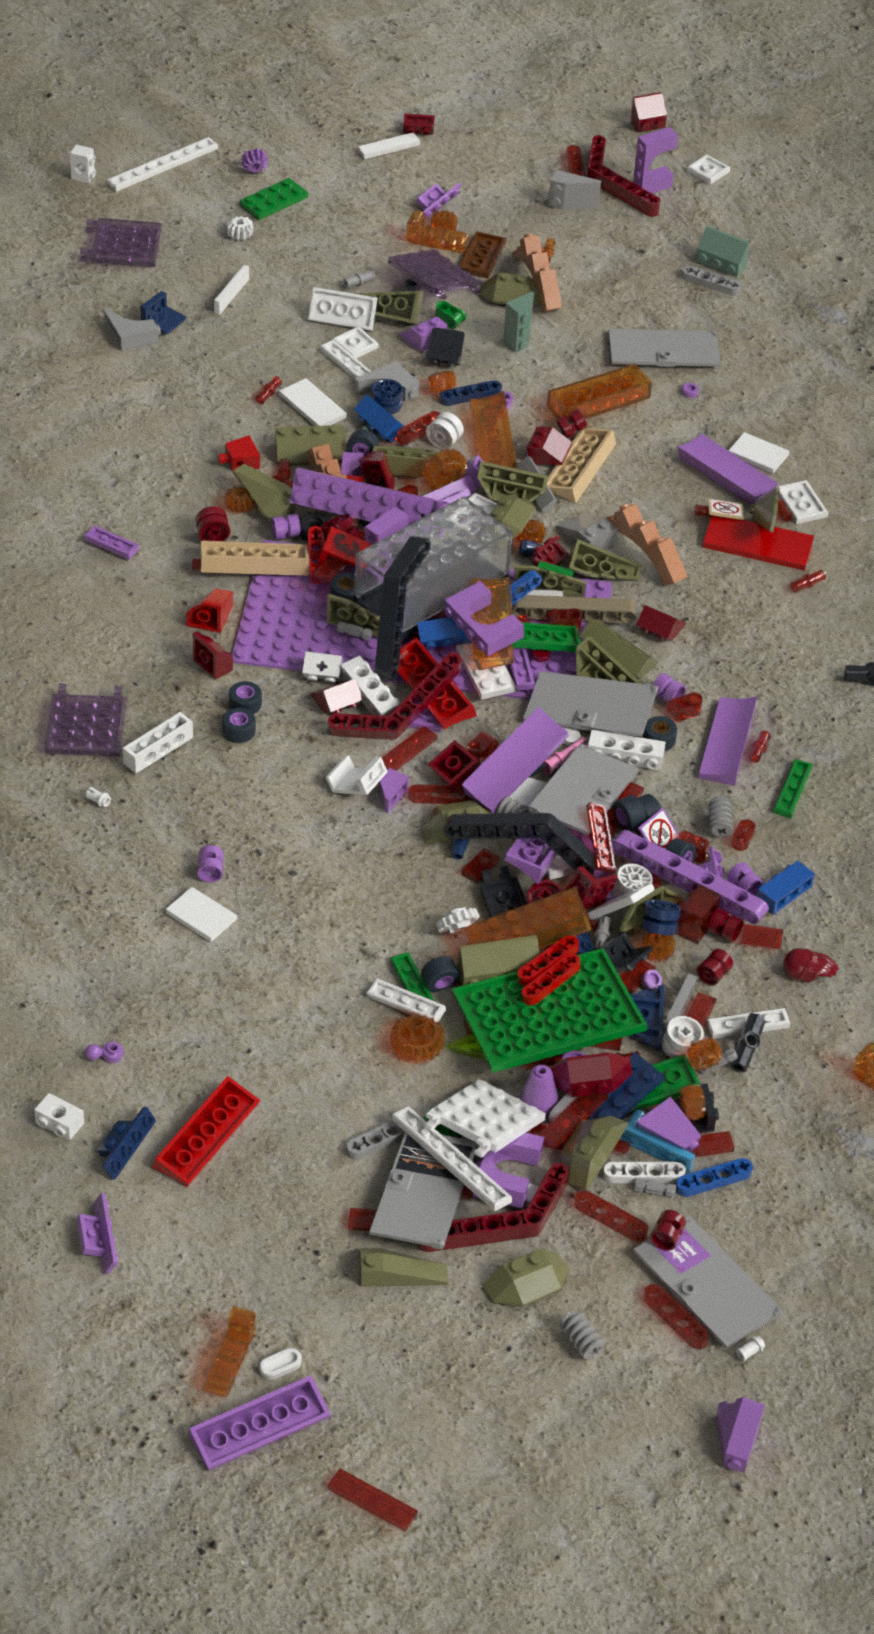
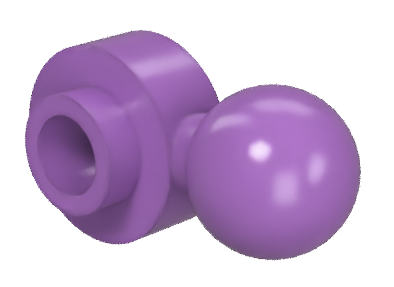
M108 1042L103 1048L96 1044H90L85 1049V1056L89 1060H97L102 1056L109 1063H117L122 1059L123 1047L117 1042Z

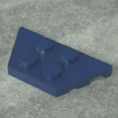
M659 985L658 989L648 992L646 989L636 994H630L647 1023V1031L629 1036L658 1050L662 1049L664 985Z

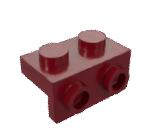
M404 113L403 133L409 134L414 132L415 134L434 135L435 115Z
M557 535L554 538L549 537L542 547L540 545L537 546L532 552L534 555L530 561L536 567H538L540 561L559 565L569 554L558 543L560 536Z

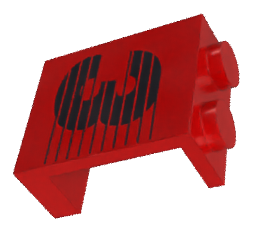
M331 526L320 552L318 562L324 564L328 555L356 566L354 575L358 576L360 572H364V567L367 565L364 561H367L371 554V551H369L370 544Z

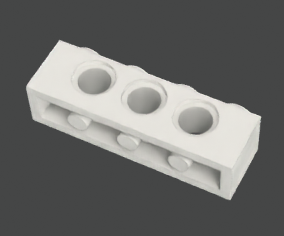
M360 656L341 664L342 679L344 681L356 679L363 698L361 702L372 715L389 716L400 705L399 700L392 696L389 688L386 685L384 686L379 676L370 669L368 662L364 661Z
M181 712L123 747L124 765L134 773L140 772L192 739L193 722Z
M591 730L588 746L590 749L629 765L661 771L666 742Z

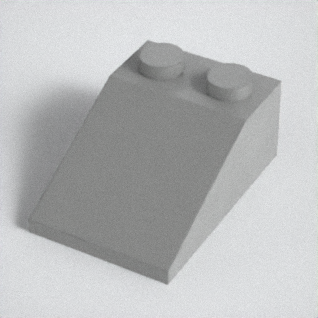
M556 170L550 180L548 206L563 210L598 208L601 181Z
M582 513L556 525V528L573 544L579 539L603 550L616 544L618 528L606 518Z

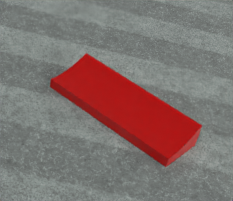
M711 515L702 548L805 571L812 551L814 535L775 526L773 532H770L757 522Z
M417 638L401 647L398 670L399 676L413 691L438 665L437 661ZM439 675L437 677L442 679L445 676ZM453 681L427 707V710L444 730L461 721L477 717L473 704ZM426 688L425 690H426V691H432L433 689H432V688Z
M227 1076L155 1158L151 1169L173 1178L187 1188L258 1106L261 1100Z

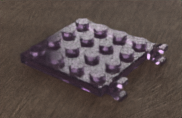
M98 218V221L86 220V225L91 226H87L86 233H93L95 230L96 233L92 250L87 248L80 249V254H84L81 255L80 262H87L91 259V262L146 267L156 266L162 223Z
M435 249L404 255L398 254L397 256L389 257L388 260L390 265L428 292L437 294L441 300L447 298L443 291L468 287L473 293L477 294L480 293L477 285L483 284V281L472 277V274L462 270L459 265L452 263L449 258L444 257Z
M59 683L58 694H52L45 753L121 756L127 697H123L122 686H115L114 696L67 694V685Z

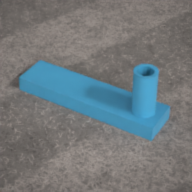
M636 1110L628 1120L629 1125L619 1141L663 1162H680L685 1166V1172L689 1174L693 1169L695 1154L636 1127L637 1121L645 1116L643 1111Z

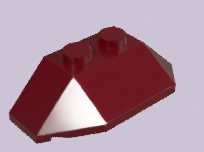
M609 1052L567 1057L557 1062L554 1066H549L556 1088L571 1097L614 1092L632 1075L630 1057H623Z

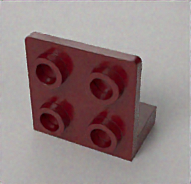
M584 866L578 867L563 892V898L576 912L600 906L605 903L608 893L615 887L614 883L618 876L614 874L595 879Z

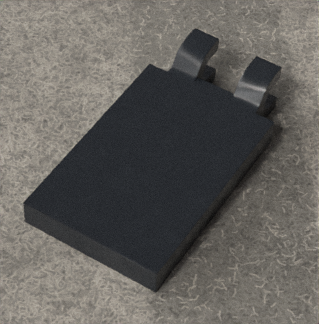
M508 866L500 867V880L495 881L492 880L489 869L482 870L479 889L495 933L499 934L534 927V920L517 876L511 877Z

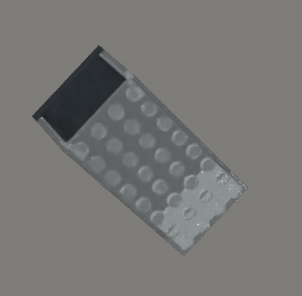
M463 496L356 554L354 602L380 617L383 578L386 571L410 536L429 538L431 541L430 551L407 584L402 630L403 641L418 632L417 622L444 618L446 616L444 612L445 599L479 581L490 591L508 582L513 532Z

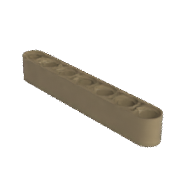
M526 595L512 605V614L518 619L589 622L593 618L601 622L632 623L636 620V603L631 599Z

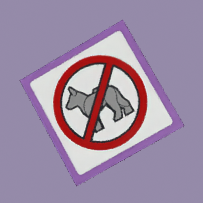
M663 807L637 828L643 838L664 849L671 840L675 838L681 839Z

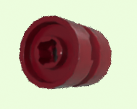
M578 408L569 412V416L564 415L556 419L561 432L567 439L575 435V431L580 432L588 427L585 418Z
M717 908L708 922L707 930L716 935L721 934L722 938L733 943L742 931L744 920L735 915L730 917L729 912Z
M715 949L697 967V974L704 983L715 986L733 968V960L726 951Z
M674 1210L662 1211L650 1234V1240L654 1246L665 1251L673 1250L686 1227L685 1218Z

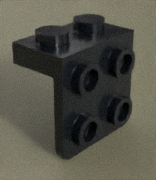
M434 327L431 333L429 351H426L425 358L429 360V363L433 364L443 362L446 363L445 365L455 367V364L460 365L465 333L463 331Z
M625 931L620 932L601 947L604 948L617 973L624 970L626 972L633 970L636 967V963L647 959L650 956L649 953L653 951L652 946L634 948Z
M708 1083L699 1085L698 1097L673 1100L698 1133L715 1131L716 1120H719L718 1109L714 1108V1093L709 1090Z

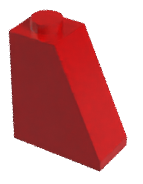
M218 588L214 589L186 611V626L221 633L233 607V592Z

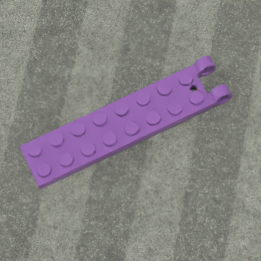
M299 467L296 468L290 503L341 515L351 514L353 518L373 522L392 508L397 507L408 515V524L414 525L423 534L434 538H442L443 528L429 525L432 509L447 513L449 503ZM422 513L425 514V518L421 517Z

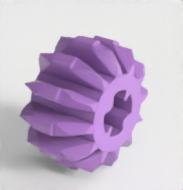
M256 148L255 150L245 151V154L242 155V167L246 172H251L252 174L254 172L259 173V171H264V168L267 167L268 158L263 149L258 150Z

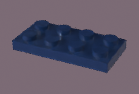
M634 1052L630 1056L632 1075L614 1092L587 1095L577 1105V1109L581 1113L585 1112L589 1120L606 1116L622 1120L665 1080L664 1075Z

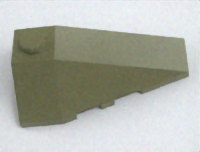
M515 565L514 582L527 572L534 570L542 577L540 585L534 590L563 591V596L585 597L586 581L536 566Z
M331 594L327 595L326 623L337 626L340 621L346 622L347 625L353 624L363 627V629L372 630V636L378 637L379 616L352 600Z

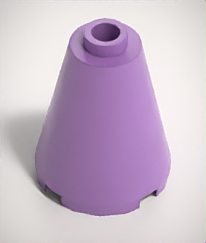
M538 1065L532 1069L519 1095V1099L546 1113L545 1118L549 1117L552 1109L558 1104L559 1097L551 1069L545 1065Z

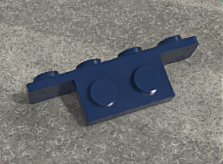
M142 1107L133 1121H117L97 1149L100 1156H108L102 1167L111 1180H115L155 1124L156 1119L148 1107Z

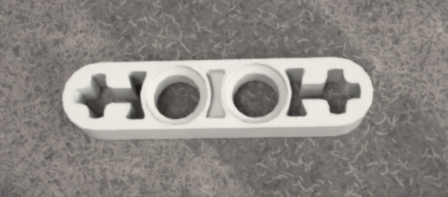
M609 1162L604 1166L603 1177L609 1183H635L637 1178L644 1179V1182L650 1180L662 1183H677V1179L685 1175L686 1169L680 1162ZM634 1169L637 1170L639 1174L633 1176L630 1175L628 1171ZM655 1169L658 1170L660 1174L654 1176L651 1175L649 1171Z

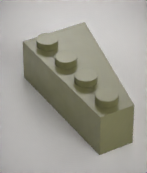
M424 291L354 294L378 298L375 315L417 324Z

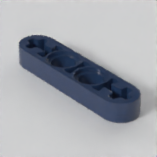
M492 380L444 390L440 393V403L444 406H452L495 397L502 392V384L499 381Z

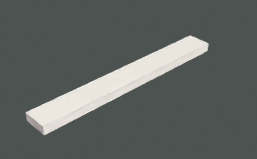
M209 137L107 179V184L117 192L217 150L218 144Z
M409 1106L392 1114V1121L494 1211L512 1203V1196L435 1129L430 1131L424 1128L427 1122Z

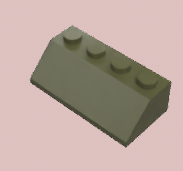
M343 425L275 428V450L278 466L308 465L305 452L325 444H329L333 460L337 459L338 463H342L343 452H346Z
M591 618L580 634V637L584 640L591 636L634 677L642 678L658 664L651 656L599 620Z
M537 935L460 946L457 969L460 973V986L518 971L539 955Z

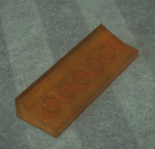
M504 391L485 398L470 399L478 456L484 462L516 469V457Z
M471 577V585L481 581L491 591V604L472 615L474 621L481 624H494L512 615L511 580L509 577L499 579ZM473 642V659L478 670L514 663L513 643L487 656Z

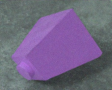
M671 1097L640 1118L636 1123V1127L686 1151L691 1152L700 1145L698 1142L701 1135Z
M744 1397L736 1399L735 1403L729 1404L727 1401L719 1403L716 1424L723 1466L745 1473L760 1430L765 1404Z

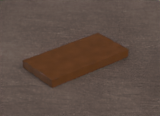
M476 231L458 267V272L489 279L507 238Z

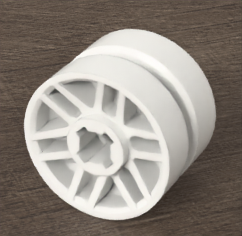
M449 412L440 413L426 428L428 440L435 447L442 450L449 449L464 432L461 421Z
M623 865L618 870V878L614 883L613 893L618 897L652 883V875L641 865Z
M678 1016L673 1018L668 1023L662 1039L664 1052L670 1058L686 1054L688 1060L694 1058L704 1036L702 1026L691 1017Z

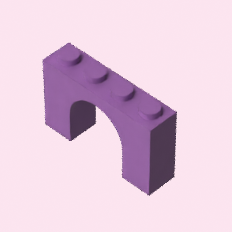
M670 127L638 137L633 183L650 193L671 188L673 184L674 174L666 166L649 171L650 164L656 156L677 148L678 134Z
M397 507L392 508L365 526L366 542L377 549L388 542L383 553L364 567L363 580L371 586L383 580L386 571L407 542L408 515Z
M479 581L445 599L444 612L448 618L455 622L459 629L466 633L467 638L472 640L481 652L483 651L487 656H490L523 638L524 625L514 614L494 624H481L474 621L471 616L491 604V591Z
M524 1133L496 1153L491 1150L481 1157L483 1160L478 1161L477 1167L512 1196V1203L508 1205L523 1208L528 1193L529 1179L505 1173L495 1165L502 1161L514 1160L538 1166L543 1151L544 1137Z

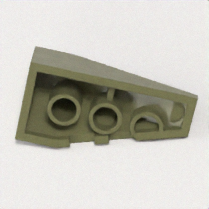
M246 464L233 471L242 487L249 491L250 499L259 506V512L270 522L272 517L282 516L284 518L296 508L297 504L290 503L292 492L290 486Z
M775 486L755 499V504L751 503L749 514H752V519L770 532L774 530L777 517L779 486Z
M579 539L570 549L566 563L568 569L583 576L638 581L642 565Z
M360 1248L361 1287L448 1285L446 1264L383 1248Z

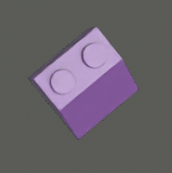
M436 316L400 333V336L418 351L423 352L429 349L432 329L434 327L447 329V324Z

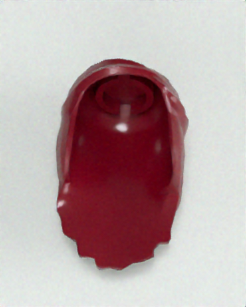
M795 948L786 954L783 961L784 972L791 979L806 983L814 981L819 976L831 978L836 976L839 970L838 964L831 957L809 949Z

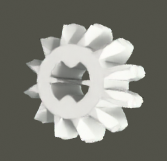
M235 216V218H230V221L227 222V233L232 240L245 241V238L250 239V236L253 235V223L248 217Z

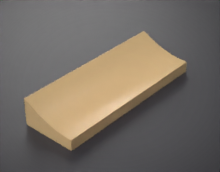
M585 428L578 433L572 442L563 465H556L548 477L547 485L553 494L577 503L616 445L613 430Z
M201 541V572L308 576V544Z

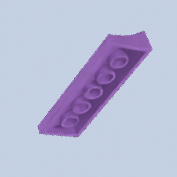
M702 433L692 441L678 446V454L681 460L750 505L751 503L755 504V499L778 486L776 481Z
M720 697L699 771V779L736 785L756 708L757 697L742 699Z
M538 707L462 784L465 794L493 814L499 808L503 799L511 796L569 737L568 731Z
M517 838L507 852L504 861L516 866L539 884L558 854L541 838Z
M310 1375L189 1428L187 1436L196 1448L207 1471H210L329 1418L331 1414Z

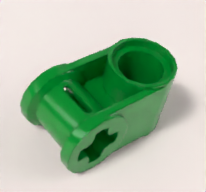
M447 301L436 303L435 317L440 318L450 329L457 328L460 322L466 320V314L462 309L451 305Z

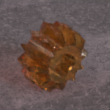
M441 210L432 214L431 226L435 232L447 235V233H453L457 228L458 219L454 212Z
M453 371L434 373L428 377V385L432 392L450 390L457 385L456 376Z
M233 486V489H228V492L225 494L227 509H230L231 512L236 511L238 514L239 512L246 513V510L250 511L254 501L250 499L249 491L241 486Z
M532 518L529 520L522 532L517 535L518 541L521 542V540L528 539L536 543H542L546 536L544 523H540L539 519L533 520Z
M649 932L643 937L642 947L652 946L653 951L649 953L651 961L658 959L660 962L662 959L668 960L669 956H673L676 942L673 939V935H660Z
M704 1037L702 1040L697 1039V1042L691 1043V1047L687 1049L688 1061L697 1071L701 1069L706 1071L707 1068L712 1069V1066L718 1065L722 1059V1048L713 1037L709 1039Z
M693 1084L681 1088L680 1103L684 1115L688 1120L703 1118L705 1116L706 1102L701 1086Z

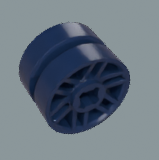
M382 379L375 382L372 386V399L391 415L401 410L402 385L392 379Z
M648 900L645 902V915L642 918L641 927L654 934L674 935L677 933V920L680 917L681 907L668 901Z

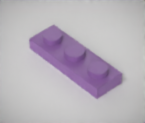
M95 525L85 534V541L128 560L139 550L138 544Z
M507 647V656L516 690L534 689L535 682L526 648L515 649Z

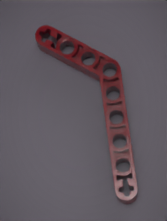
M601 135L594 136L592 138L587 177L600 180L601 189L647 216H658L660 198L604 166L606 138Z
M457 653L446 655L389 716L332 714L328 718L329 733L336 737L397 739L460 673V655ZM443 675V676H445V677L441 679V678H438L437 676ZM426 688H432L433 690H432V691H426L425 689H426ZM414 701H420L421 703H420V704H414L413 702H414ZM404 713H405V714H408L409 716H407V717H402L401 714H404ZM353 724L359 725V727L353 728L351 726ZM376 725L378 728L372 729L370 726ZM395 726L396 729L390 730L389 727Z
M555 1163L550 1167L526 1210L453 1220L443 1249L418 1244L419 1249L423 1252H434L538 1236L567 1187L568 1167L563 1163Z

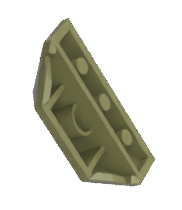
M497 273L481 285L479 296L493 303L506 304L509 301L533 292V306L541 305L534 280L529 276Z
M374 446L373 451H384L394 476L422 478L439 466L442 459V453L428 449L400 446Z
M480 461L477 479L491 501L498 502L502 496L533 502L545 493L548 476Z
M502 496L487 518L484 546L500 548L505 542L519 535L536 511L530 500Z
M588 636L576 647V676L642 684L591 636Z
M474 800L436 806L422 827L426 844L451 840L444 835L443 828L449 817L453 814L492 813Z
M664 886L655 889L637 902L623 908L620 932L625 931L630 940L646 931L641 927L642 918L645 915L644 907L646 901H668L680 906L682 911L683 897Z
M612 1116L580 1121L559 1154L562 1163L569 1170V1185L588 1191L629 1125L628 1122Z
M538 1249L503 1264L482 1285V1288L493 1304L501 1303L524 1307L561 1291L569 1269L558 1253Z

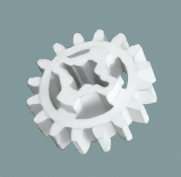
M466 907L456 908L444 914V918L437 921L436 925L440 933L448 931L450 934L459 933L472 927V923L480 917L475 908L467 910Z

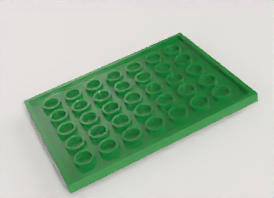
M604 948L579 954L580 970L535 1005H527L522 1001V989L525 986L518 982V971L452 988V995L492 1073L647 1031V1023ZM542 964V965H538V966H536V967H538V968H543V967H545L546 965H545V964ZM556 972L553 975L559 976L563 973ZM541 983V984H540V986H548V985H549L548 983Z

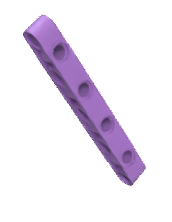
M622 830L610 844L613 852L634 864L643 866L649 872L751 924H757L769 910L764 900L628 830Z

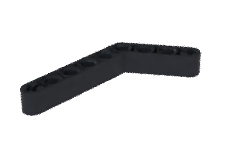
M410 536L384 575L374 673L380 679L389 681L397 679L407 584L430 551L431 541L429 538Z
M550 813L453 814L449 817L443 828L444 835L450 839L541 838L572 869L576 871L578 867L584 866L591 875H593L599 862L597 856Z

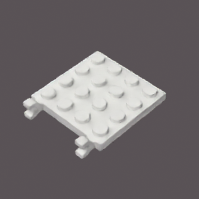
M479 1079L426 1113L429 1121L425 1123L424 1128L432 1131L438 1124H442L480 1145L475 1150V1154L483 1157L490 1150L496 1153L543 1122L546 1113Z

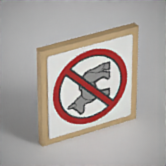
M708 498L709 515L744 520L742 504Z

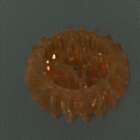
M447 448L445 451L441 450L440 453H435V456L430 457V460L425 462L426 466L423 467L422 475L425 483L432 490H437L464 478L468 468L466 458L454 448L451 450Z
M410 1013L408 1018L403 1016L401 1020H397L395 1025H393L390 1040L395 1055L400 1054L401 1059L407 1058L408 1063L411 1060H415L417 1064L419 1060L425 1063L427 1059L433 1060L434 1056H439L440 1051L444 1048L445 1036L443 1027H441L440 1022H434V1017L429 1019L427 1014L423 1017L419 1013L417 1016H413Z

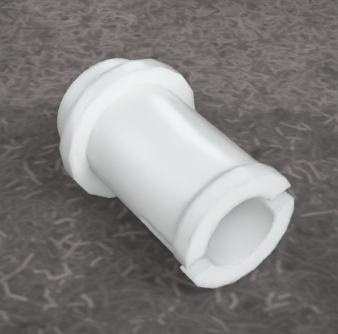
M93 787L86 791V798L98 803V806L107 807L109 805L111 797L108 793H102Z
M753 1336L748 1343L736 1349V1353L742 1361H746L755 1353H761L763 1348H765V1343L761 1337Z

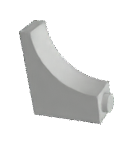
M111 308L104 309V323L121 351L159 342L160 327L155 324L153 319L130 320L117 315Z
M397 361L355 378V392L358 395L372 392L373 384L379 380L392 379L402 385V399L404 401L419 396V382Z

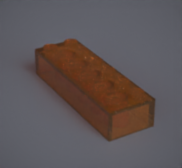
M632 364L549 390L547 407L557 419L564 415L569 416V412L576 408L587 419L650 399L652 382L636 364Z
M576 887L464 927L470 945L537 935L539 949L552 945L565 936H576L592 930Z

